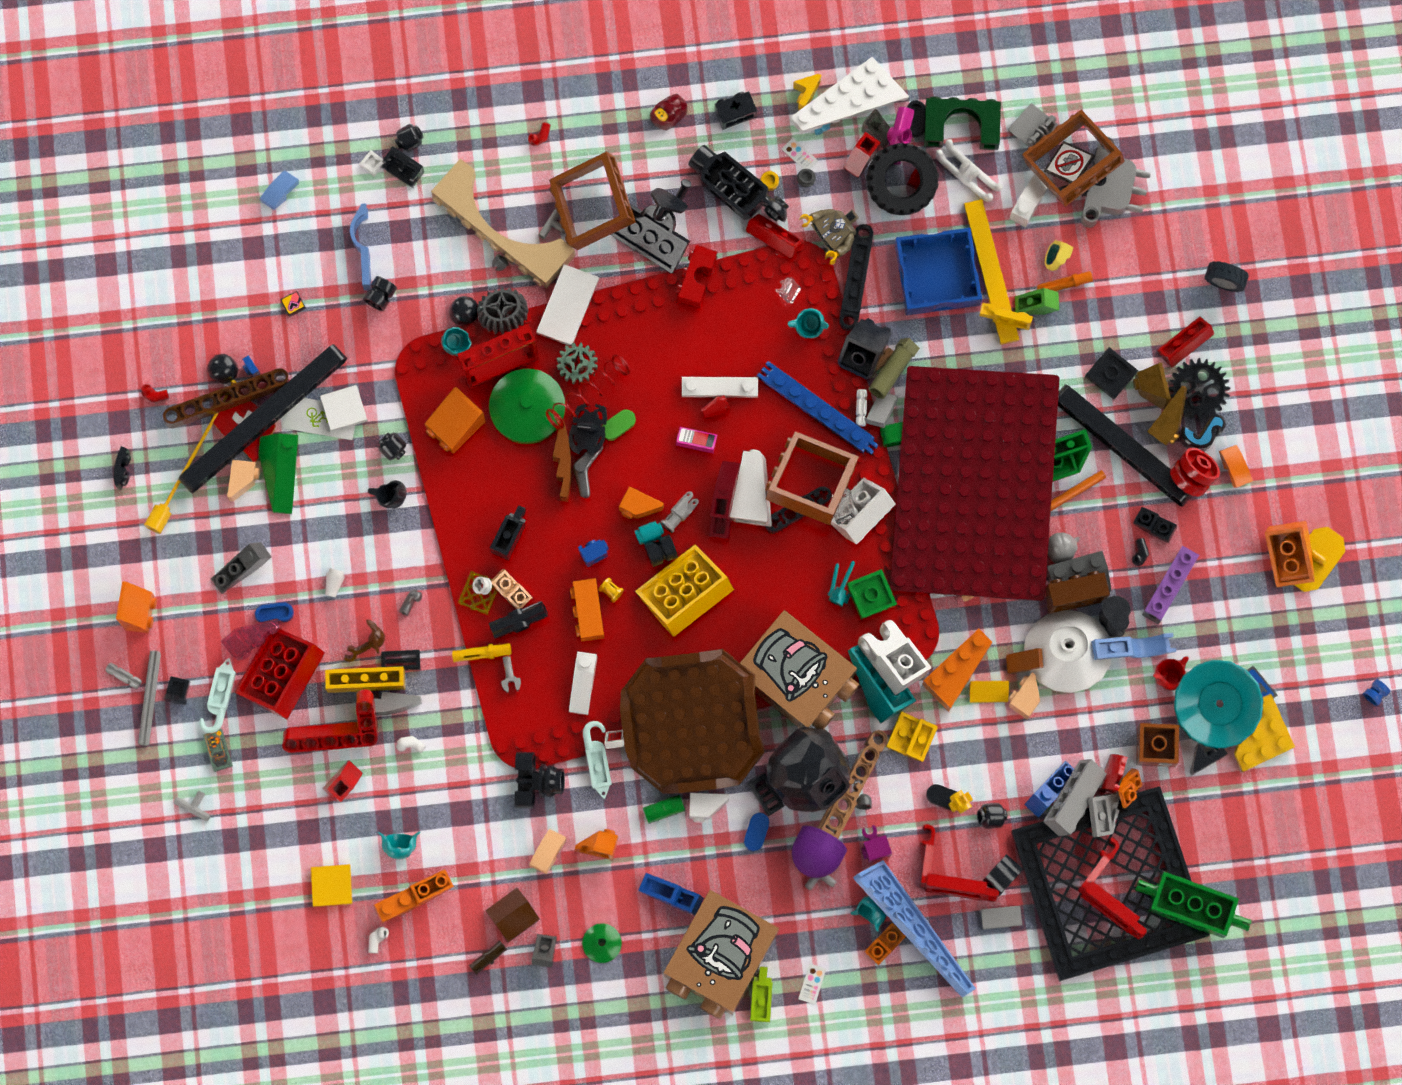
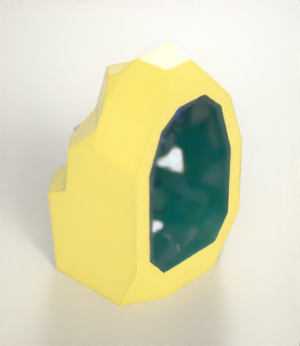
M1055 240L1049 246L1045 256L1046 268L1050 271L1058 270L1071 257L1073 247L1067 243Z

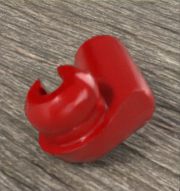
M543 122L539 133L528 136L530 144L538 146L546 142L551 125Z
M149 384L141 387V394L151 402L169 399L167 389L157 392Z

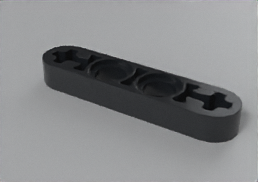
M821 486L802 498L815 502L814 499L818 498L819 492L822 491L823 494L827 493L826 500L820 498L817 500V504L825 506L831 500V491L829 488ZM784 507L773 513L771 520L776 522L780 520L779 515H781L785 524H782V521L777 523V528L773 526H765L769 533L775 534L806 516L795 512V518L789 520L784 514L790 509Z

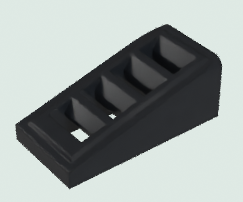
M762 772L746 782L767 816L772 815L785 806L769 784L765 773ZM763 780L764 783L756 788L755 784ZM766 787L769 789L760 795L759 791ZM770 794L773 795V797L764 802L763 798ZM773 801H777V804H775L771 808L767 807V805H769Z

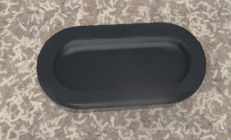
M914 100L908 104L907 108L914 110L910 130L912 137L917 138L925 130V105L921 101Z
M934 784L928 788L926 797L930 803L952 811L948 805L952 802L949 797L957 791Z

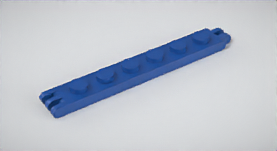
M769 361L765 365L771 370L769 371L765 367L761 369V372L766 376L760 373L756 375L759 380L859 452L864 453L866 451L872 455L874 451L868 446L870 445L875 449L878 447V444L873 441L875 438Z

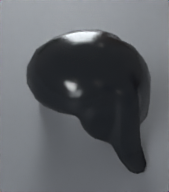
M397 480L383 484L379 488H369L367 490L369 494L376 496L379 505L388 509L400 507L406 499L407 492L405 485Z

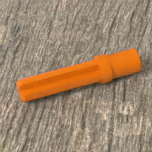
M1087 271L1080 274H1072L1065 278L1038 284L1037 290L1046 288L1059 291L1078 287L1082 284L1093 282L1092 273Z

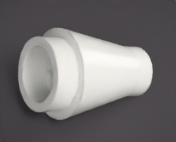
M329 568V572H326L325 595L336 597L345 578L343 577V571Z

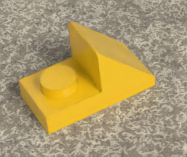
M815 74L793 82V88L801 92L797 99V103H799L798 110H801L811 102L821 83L822 75Z

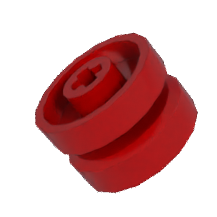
M1189 448L1183 453L1180 460H1177L1172 466L1170 475L1175 484L1185 493L1200 497L1218 479L1220 469L1213 458L1198 448Z

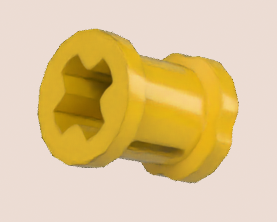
M607 578L598 589L611 598L612 603L624 591L623 588H619L611 582L610 578Z

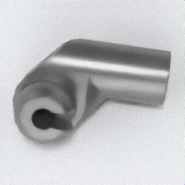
M411 590L399 612L408 616L414 602L421 601L422 593L417 590Z

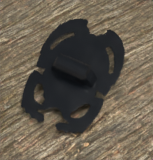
M584 403L577 406L575 410L577 418L573 416L572 420L577 425L573 424L571 427L569 446L576 454H580V451L587 449L589 455H593L601 450L605 441V427H601V424H607V409L600 404H595V407L599 409L589 412ZM584 411V414L578 418L580 412ZM598 412L602 413V420L599 419ZM573 435L576 443L578 444L577 446L573 442Z

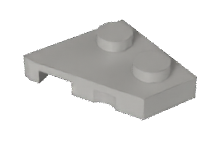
M1119 792L1088 798L1093 837L1114 833L1115 821L1119 814L1117 809L1120 799Z

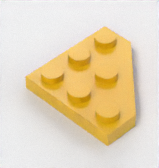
M1272 694L1263 697L1262 718L1254 733L1235 748L1234 756L1242 772L1295 748Z

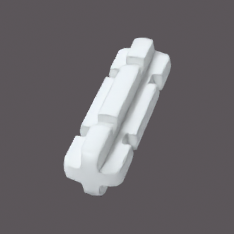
M865 389L857 390L856 424L860 427L866 426L867 400L865 399H867V390Z

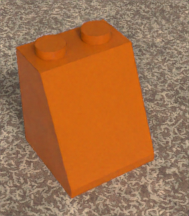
M455 387L426 421V433L432 439L436 437L440 441L439 445L446 452L450 450L454 454L485 423L483 412Z

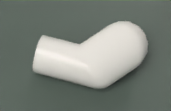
M409 736L400 738L397 741L396 748L403 752L406 748L412 747L422 753L426 745L415 737Z
M379 927L369 935L368 953H378L379 943L389 935L387 928Z

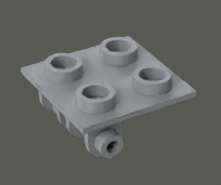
M1031 103L1008 128V131L1025 145L1031 147L1039 142L1043 136L1051 133L1058 124L1055 122L1057 119L1053 115L1047 116Z

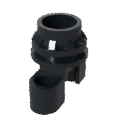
M516 752L515 770H518V777L516 778L518 791H515V808L534 809L535 790H539L540 798L563 794L565 788L564 769L556 768L554 765L546 766V764H541L539 771H536L535 752Z

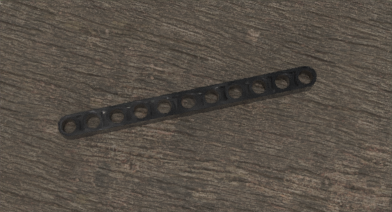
M335 344L329 346L179 476L178 480L190 493L196 492L346 362L347 357Z

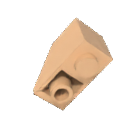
M1033 672L1030 676H1024L1019 683L1022 686L1018 692L1014 690L1008 699L1011 701L1008 707L1027 720L1040 702L1036 675Z

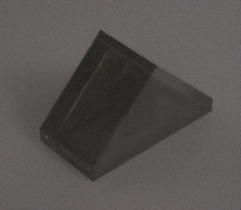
M874 109L863 122L862 132H867L879 140L881 148L887 146L889 143L887 133L890 126L878 110Z

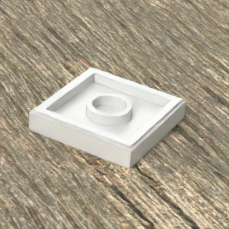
M357 385L320 396L331 432L368 421Z

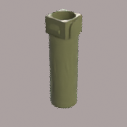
M910 338L899 340L895 350L870 385L869 391L877 398L884 399L907 364L920 349Z

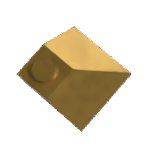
M1162 363L1137 372L1135 379H1133L1135 390H1138L1139 395L1161 409H1165L1171 397Z

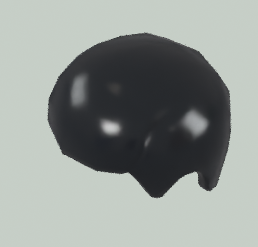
M466 296L455 299L449 309L450 318L457 325L472 323L478 317V303L473 298Z
M227 354L214 355L207 366L209 376L221 384L234 380L239 370L236 361Z

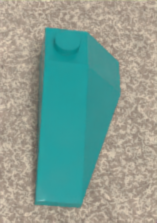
M859 645L848 650L852 664L857 668L856 674L869 708L880 724L893 718L917 701L908 688L895 695L862 652Z

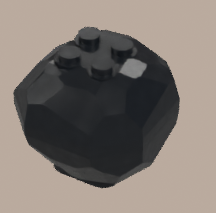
M802 727L786 738L770 756L767 765V780L789 809L801 812H816L830 808L848 791L850 767L846 755L827 730Z

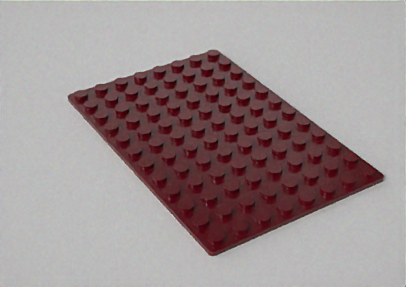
M909 366L907 368L890 584L892 591L1043 601L1045 599L1060 381L1058 375Z

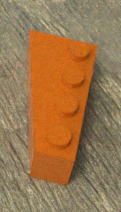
M979 628L923 680L922 685L948 712L992 644V641Z

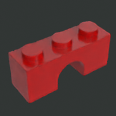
M696 245L694 250H690L688 256L690 263L683 270L682 278H684L683 284L678 285L676 295H679L678 302L700 308L706 292V285L699 284L695 280V276L700 272L712 274L717 260V251Z

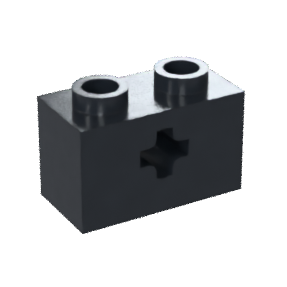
M749 91L745 93L739 92L729 99L722 98L714 104V111L722 130L757 118V109Z

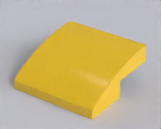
M901 711L885 747L923 762L938 726Z

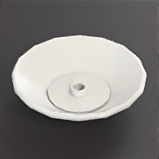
M1065 610L1047 614L1034 623L1025 638L1024 651L1036 648L1042 649L1043 668L1030 670V672L1036 675V680L1054 691L1073 693L1089 689L1104 677L1111 665V659H1094L1091 642L1094 639L1109 638L1107 631L1096 619L1083 612ZM1070 644L1072 647L1066 648L1065 645Z

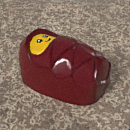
M673 94L654 106L650 112V121L659 129L665 131L671 129L687 114V103L679 94Z

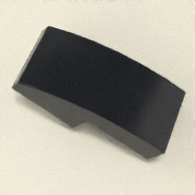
M122 446L114 466V484L119 490H122L123 486H126L130 479V473L124 467L129 465L131 453Z
M1141 507L1133 522L1137 527L1167 543L1170 542L1177 529V524L1161 518L1158 513Z

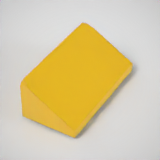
M970 681V703L1009 702V681Z

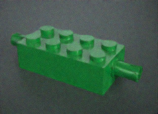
M1163 872L1160 875L1158 884L1154 885L1139 879L1135 891L1152 896L1149 912L1220 938L1227 936L1231 925L1248 932L1249 925L1252 922L1251 919L1235 914L1239 898L1167 872Z

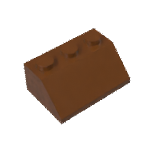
M1093 571L1087 573L1085 577L1074 575L1066 581H1061V579L1050 581V584L1046 587L1048 614L1104 603L1110 595L1105 572Z

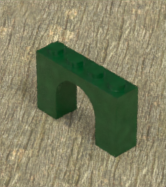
M938 96L926 98L924 147L942 148L944 142V123L952 115L964 113L972 116L979 124L980 149H999L1001 101H996L995 99L980 101L976 98L959 100L957 97L941 99Z

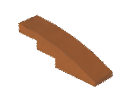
M564 422V428L562 430L558 429L553 461L559 462L556 478L557 481L563 482L560 500L568 502L571 485V456Z

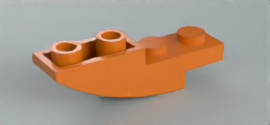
M444 869L374 904L373 907L381 922L384 923L429 902L453 888L454 885Z

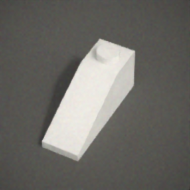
M1035 174L1019 197L1010 215V220L1024 227H1027L1048 189Z
M577 652L569 706L570 713L588 715L597 654Z

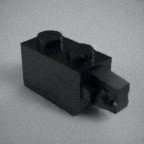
M518 506L514 514L510 513L505 516L490 546L491 553L509 561L525 529L526 520L523 517L526 513V508Z

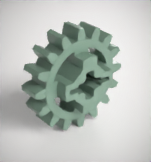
M572 343V348L566 345V352L560 351L562 357L557 358V362L561 363L557 365V369L561 370L560 376L566 375L565 381L572 379V384H575L576 380H579V383L583 379L590 381L589 375H592L593 370L598 369V365L594 364L598 362L597 357H593L595 351L589 352L590 347L587 345L583 348L582 343L579 344V347ZM583 354H585V355L589 358L590 361H588L587 359H585V358L583 357ZM578 358H579V359H580V363L578 364V366H577V368H576V370H575V365H574V364L578 361ZM565 366L570 368L572 373L568 372Z

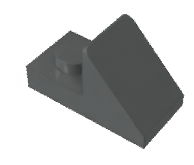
M537 934L532 965L541 967L553 966L556 936Z

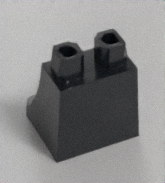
M869 318L861 319L847 335L838 358V365L864 379L871 378L887 347L892 334L891 329L886 326H876L874 321Z

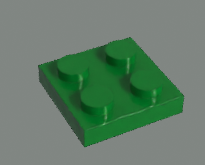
M882 569L846 584L861 620L897 605Z

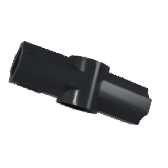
M540 601L524 609L513 610L507 616L490 622L489 626L494 638L497 639L512 632L524 631L531 624L549 616L545 605Z

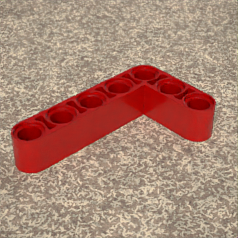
M363 689L356 694L358 722L287 728L283 732V749L288 753L375 745L378 740V723L373 693L370 690Z

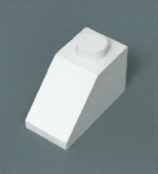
M690 793L689 819H693V822L704 823L705 820H709L729 802V794Z

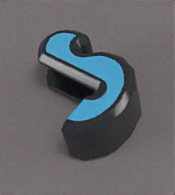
M1219 414L1212 415L1199 436L1182 426L1179 433L1180 442L1187 449L1198 448L1205 452L1213 444L1215 433L1219 436L1226 426L1224 417Z

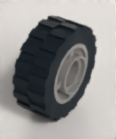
M1212 261L1208 265L1204 279L1217 288L1231 292H1243L1249 275L1238 266L1220 261Z

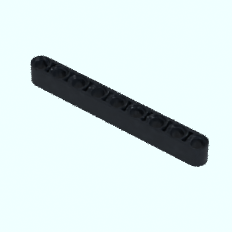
M1065 384L1059 390V408L1176 504L1183 507L1192 495L1185 493L1175 484L1168 466L1073 388Z

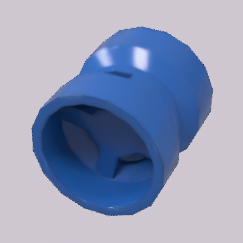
M1375 679L1372 687L1366 689L1363 696L1371 704L1378 706L1382 702L1381 699L1390 693V689L1382 681Z

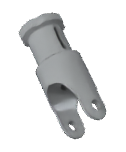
M687 492L674 505L666 519L660 522L669 532L673 533L676 526L681 521H684L698 505L699 501L697 499L690 501L693 497L692 492Z

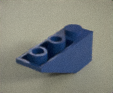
M1065 761L1024 805L1039 818L1057 799L1074 768Z

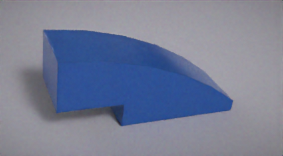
M648 873L645 874L638 890L694 916L704 899L697 893Z

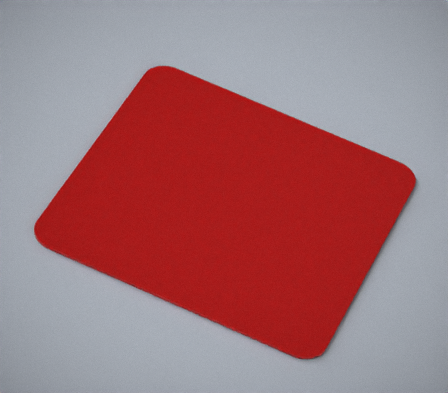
M804 240V244L792 258L787 257L771 246H766L717 259L712 274L700 272L695 276V280L699 284L706 285V292L700 308L678 302L679 295H676L678 285L683 284L684 278H682L684 268L677 269L674 273L666 272L594 291L574 343L576 347H579L580 343H582L583 348L588 345L590 347L589 352L595 351L593 357H597L598 362L594 364L598 365V369L593 371L605 373V362L611 360L613 355H619L628 364L630 374L627 376L622 375L616 370L612 362H608L605 366L606 372L615 382V386L609 382L604 374L596 372L595 376H593V382L602 392L603 396H600L594 387L587 383L580 385V392L590 405V407H586L589 412L599 409L595 407V404H600L607 409L608 421L620 411L630 410L634 413L636 422L630 430L613 441L605 439L603 450L588 469L589 498L580 496L573 472V465L587 452V449H583L580 451V454H576L570 448L571 485L568 502L560 500L563 482L557 481L556 478L559 462L553 461L558 429L549 438L534 444L513 442L505 438L496 429L489 412V400L493 388L505 375L469 389L462 374L458 356L450 355L443 349L441 338L446 330L415 338L400 352L395 364L396 383L465 647L470 649L485 647L488 644L501 645L510 643L511 655L506 656L511 658L514 676L521 680L519 691L516 690L515 683L510 682L508 684L509 693H507L501 684V681L506 678L503 657L506 656L495 657L491 660L490 658L469 660L492 748L496 755L507 765L515 768L516 752H535L536 769H540L541 764H546V766L586 756L583 729L591 721H598L605 728V733H603L599 727H592L590 730L591 740L599 741L605 746L606 732L622 730L620 715L621 690L646 658L724 649L740 663L784 610L851 664L852 661L848 650L857 646L859 637L867 633L872 634L877 640L884 641L880 634V627L887 620H892L906 638L909 637L925 660H928L935 651L939 640V625L929 593L892 591L897 603L896 606L862 620L851 597L848 603H844L843 606H838L828 600L836 563L839 564L835 589L841 586L852 561L855 562V565L847 583L882 569L889 587L891 584L898 484L887 447L883 446L880 427L867 423L866 426L861 427L875 438L873 441L878 444L876 449L870 445L868 446L874 451L872 455L866 451L861 453L759 379L758 398H726L731 408L726 413L707 419L701 408L716 397H682V377H756L758 373L766 376L761 372V369L765 367L770 371L771 369L765 365L769 361L855 424L857 417V390H867V399H865L867 400L865 416L867 418L874 404L867 379L853 374L838 365V358L845 339L851 331H845L839 325L843 297L834 266L830 264V257L825 259L826 252L816 244ZM548 303L528 308L527 320L524 321L523 326L529 324L536 339L539 360L516 370L536 369L550 375L562 389L566 405V394L569 392L579 394L578 387L580 384L579 380H576L575 384H572V379L565 381L566 375L560 376L561 370L557 369V365L561 364L557 362V358L562 357L560 351L566 352V344L536 333ZM814 308L822 313L829 327L824 329L818 337L804 338L797 333L794 327H789L788 322L795 320L802 310ZM845 317L843 319L844 323L851 325L849 318ZM480 321L458 326L469 334V339L472 342L470 348L502 335L501 332H498L496 335L493 331L488 332L486 328H483ZM532 352L527 354L529 359L534 357ZM583 354V357L590 361L589 358L585 354ZM614 357L615 362L619 363L625 368L623 363L619 359ZM578 358V361L574 364V365H575V370H576L578 364L580 363V359H579V358ZM471 360L467 362L468 366L472 365ZM565 366L567 371L572 373V370ZM589 375L590 381H587L586 379H583V381L592 384L591 375ZM475 377L471 378L472 383L476 382ZM457 387L483 412L485 423L453 454L450 450L446 452L439 445L440 441L436 437L432 439L426 433L425 423L450 392ZM575 394L567 396L568 405L574 412L577 406L584 404L581 397ZM565 407L563 421L565 422L569 439L572 425L577 424L573 423V415ZM584 411L580 412L578 418L584 414ZM598 412L599 419L602 420V413ZM680 427L716 434L717 440L714 453L676 446ZM795 431L859 457L842 499L863 478H866L884 488L896 503L858 544L846 539L831 524H825L808 516L775 534L769 533L765 526L739 523L732 520L729 539L709 536L712 518L710 517L711 505L722 461L741 463L743 451L758 450L766 458L768 481H772L774 478L771 477L775 466L779 467L780 465L778 460L781 452H786L785 444L788 437L792 438ZM573 435V442L577 446L578 444L576 443ZM795 447L777 488L803 497L818 487L825 486L830 489L832 500L846 466ZM629 486L664 503L662 511L639 519L624 517L621 515L622 512L619 511V506ZM822 491L819 492V497L814 499L815 503H817V500L820 498L826 500L827 493L823 494ZM687 492H692L693 497L690 501L697 499L699 501L698 505L684 521H681L676 526L673 533L662 526L664 534L661 536L670 535L678 557L696 545L728 577L734 590L673 637L635 591L674 560L669 562L664 560L663 564L653 568L644 544L639 545L634 531L638 530V527L656 521L658 524L665 520L671 513L674 505ZM770 502L771 515L784 508ZM521 506L526 508V513L523 517L526 520L525 529L508 561L491 553L490 546L505 516L510 513L514 514L517 507ZM787 510L784 514L789 520L796 516L792 510ZM779 515L780 520L776 522H773V520H771V527L773 526L774 528H777V523L780 521H782V524H785V522L781 518V515ZM600 539L602 541L604 539L609 548L607 550L608 557L587 567L578 551V547L582 546V548H585V544L592 540L598 541ZM502 569H505L532 596L522 608L524 609L542 601L549 617L531 624L524 631L512 632L495 639L489 623L507 616L508 613L516 610V608L493 586L486 595L475 593L473 582L477 577H486L492 580ZM596 578L598 590L603 582L610 578L611 582L617 587L623 588L624 591L612 603L611 598L598 590L604 638L581 642V636L577 637L575 625H579L578 617L574 618L573 606H576V600L571 599L570 588L574 587L573 581ZM845 585L844 590L847 591V593H846V595H847V594L849 593V591H848V589H847V587H846V585ZM577 652L597 654L588 715L569 712ZM856 674L853 679L860 683ZM755 693L757 710L771 707L770 704Z

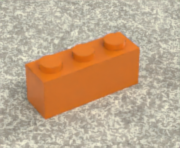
M596 578L573 581L574 587L570 588L571 599L576 600V606H573L574 618L578 617L579 625H575L577 637L581 636V642L603 639L604 632Z

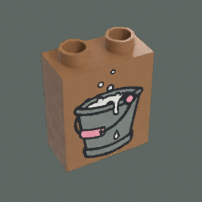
M785 610L740 662V664L755 674V693L798 728H812L814 726L817 729H825L835 716V713L829 709L831 704L837 697L846 702L860 685L853 679L857 668Z
M709 890L663 972L664 977L669 979L665 989L684 1000L687 999L690 992L703 998L704 1001L700 1009L718 1019H721L725 1011L733 1015L776 938L779 928L714 891Z

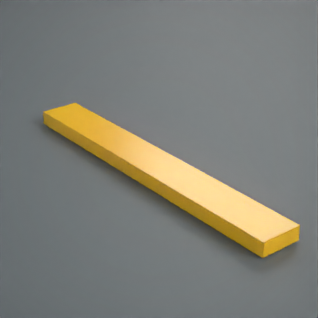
M983 200L964 203L989 303L993 307H1004L1012 311ZM995 322L1000 345L1019 341L1016 327Z

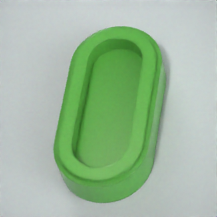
M622 410L610 418L606 425H602V427H605V439L613 441L630 430L636 422L634 413L630 410Z

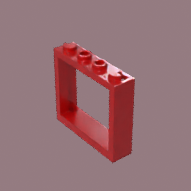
M529 324L457 354L462 374L469 389L539 360L536 339ZM532 352L534 357L529 359L527 354ZM471 360L472 365L468 366L467 362ZM475 377L476 382L472 383L471 378Z

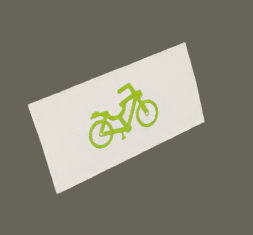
M304 398L284 415L282 428L353 440L355 425L331 432L322 401Z

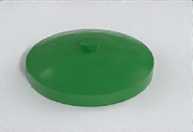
M519 369L505 375L495 385L489 400V412L494 426L505 438L516 443L534 444L549 438L557 431L547 419L546 410H553L555 403L565 404V398L559 384L550 375L536 369ZM557 404L554 407V411L563 420L565 406ZM549 412V415L552 418V420L558 425L554 418V415L551 412Z

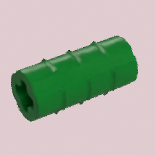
M680 795L643 807L648 824L684 812L685 808Z

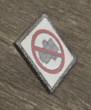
M1063 141L1044 169V172L1065 182L1072 183L1085 173L1095 155Z

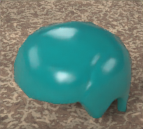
M452 327L446 330L441 338L443 349L448 354L458 356V353L468 350L472 343L469 339V334L459 327Z

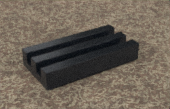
M420 650L381 652V667H402L386 666V664L416 663V665H404V670H421ZM416 655V658L385 660L386 656Z

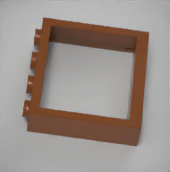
M1082 109L1075 115L1072 114L1067 121L1056 126L1051 133L1043 136L1039 142L1029 147L1022 154L1025 164L1064 207L1125 162L1122 152ZM1084 126L1107 150L1109 155L1060 191L1034 162Z
M606 151L549 179L551 185L549 189L555 198V208L561 217L560 224L566 233L565 241L574 249L580 250L636 223L615 156ZM604 166L620 216L577 236L562 186Z
M795 431L793 437H788L785 444L786 452H781L778 460L780 465L779 467L775 466L771 477H774L773 480L768 481L765 490L768 491L766 500L830 525L856 468L859 457ZM795 447L846 466L828 508L777 488Z

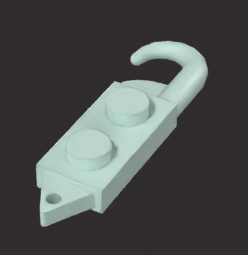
M230 658L219 668L216 667L207 702L208 710L212 714L217 715L215 724L212 727H206L203 718H200L199 722L201 729L206 733L217 732L223 724L236 676Z
M591 721L583 729L586 758L592 789L595 788L601 797L605 799L609 786L612 785L606 750L603 743L592 741L590 735L592 727H599L603 733H605V728L602 723Z

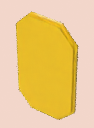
M1329 527L1314 529L1309 535L1315 581L1295 585L1303 592L1319 589L1345 553L1344 538Z

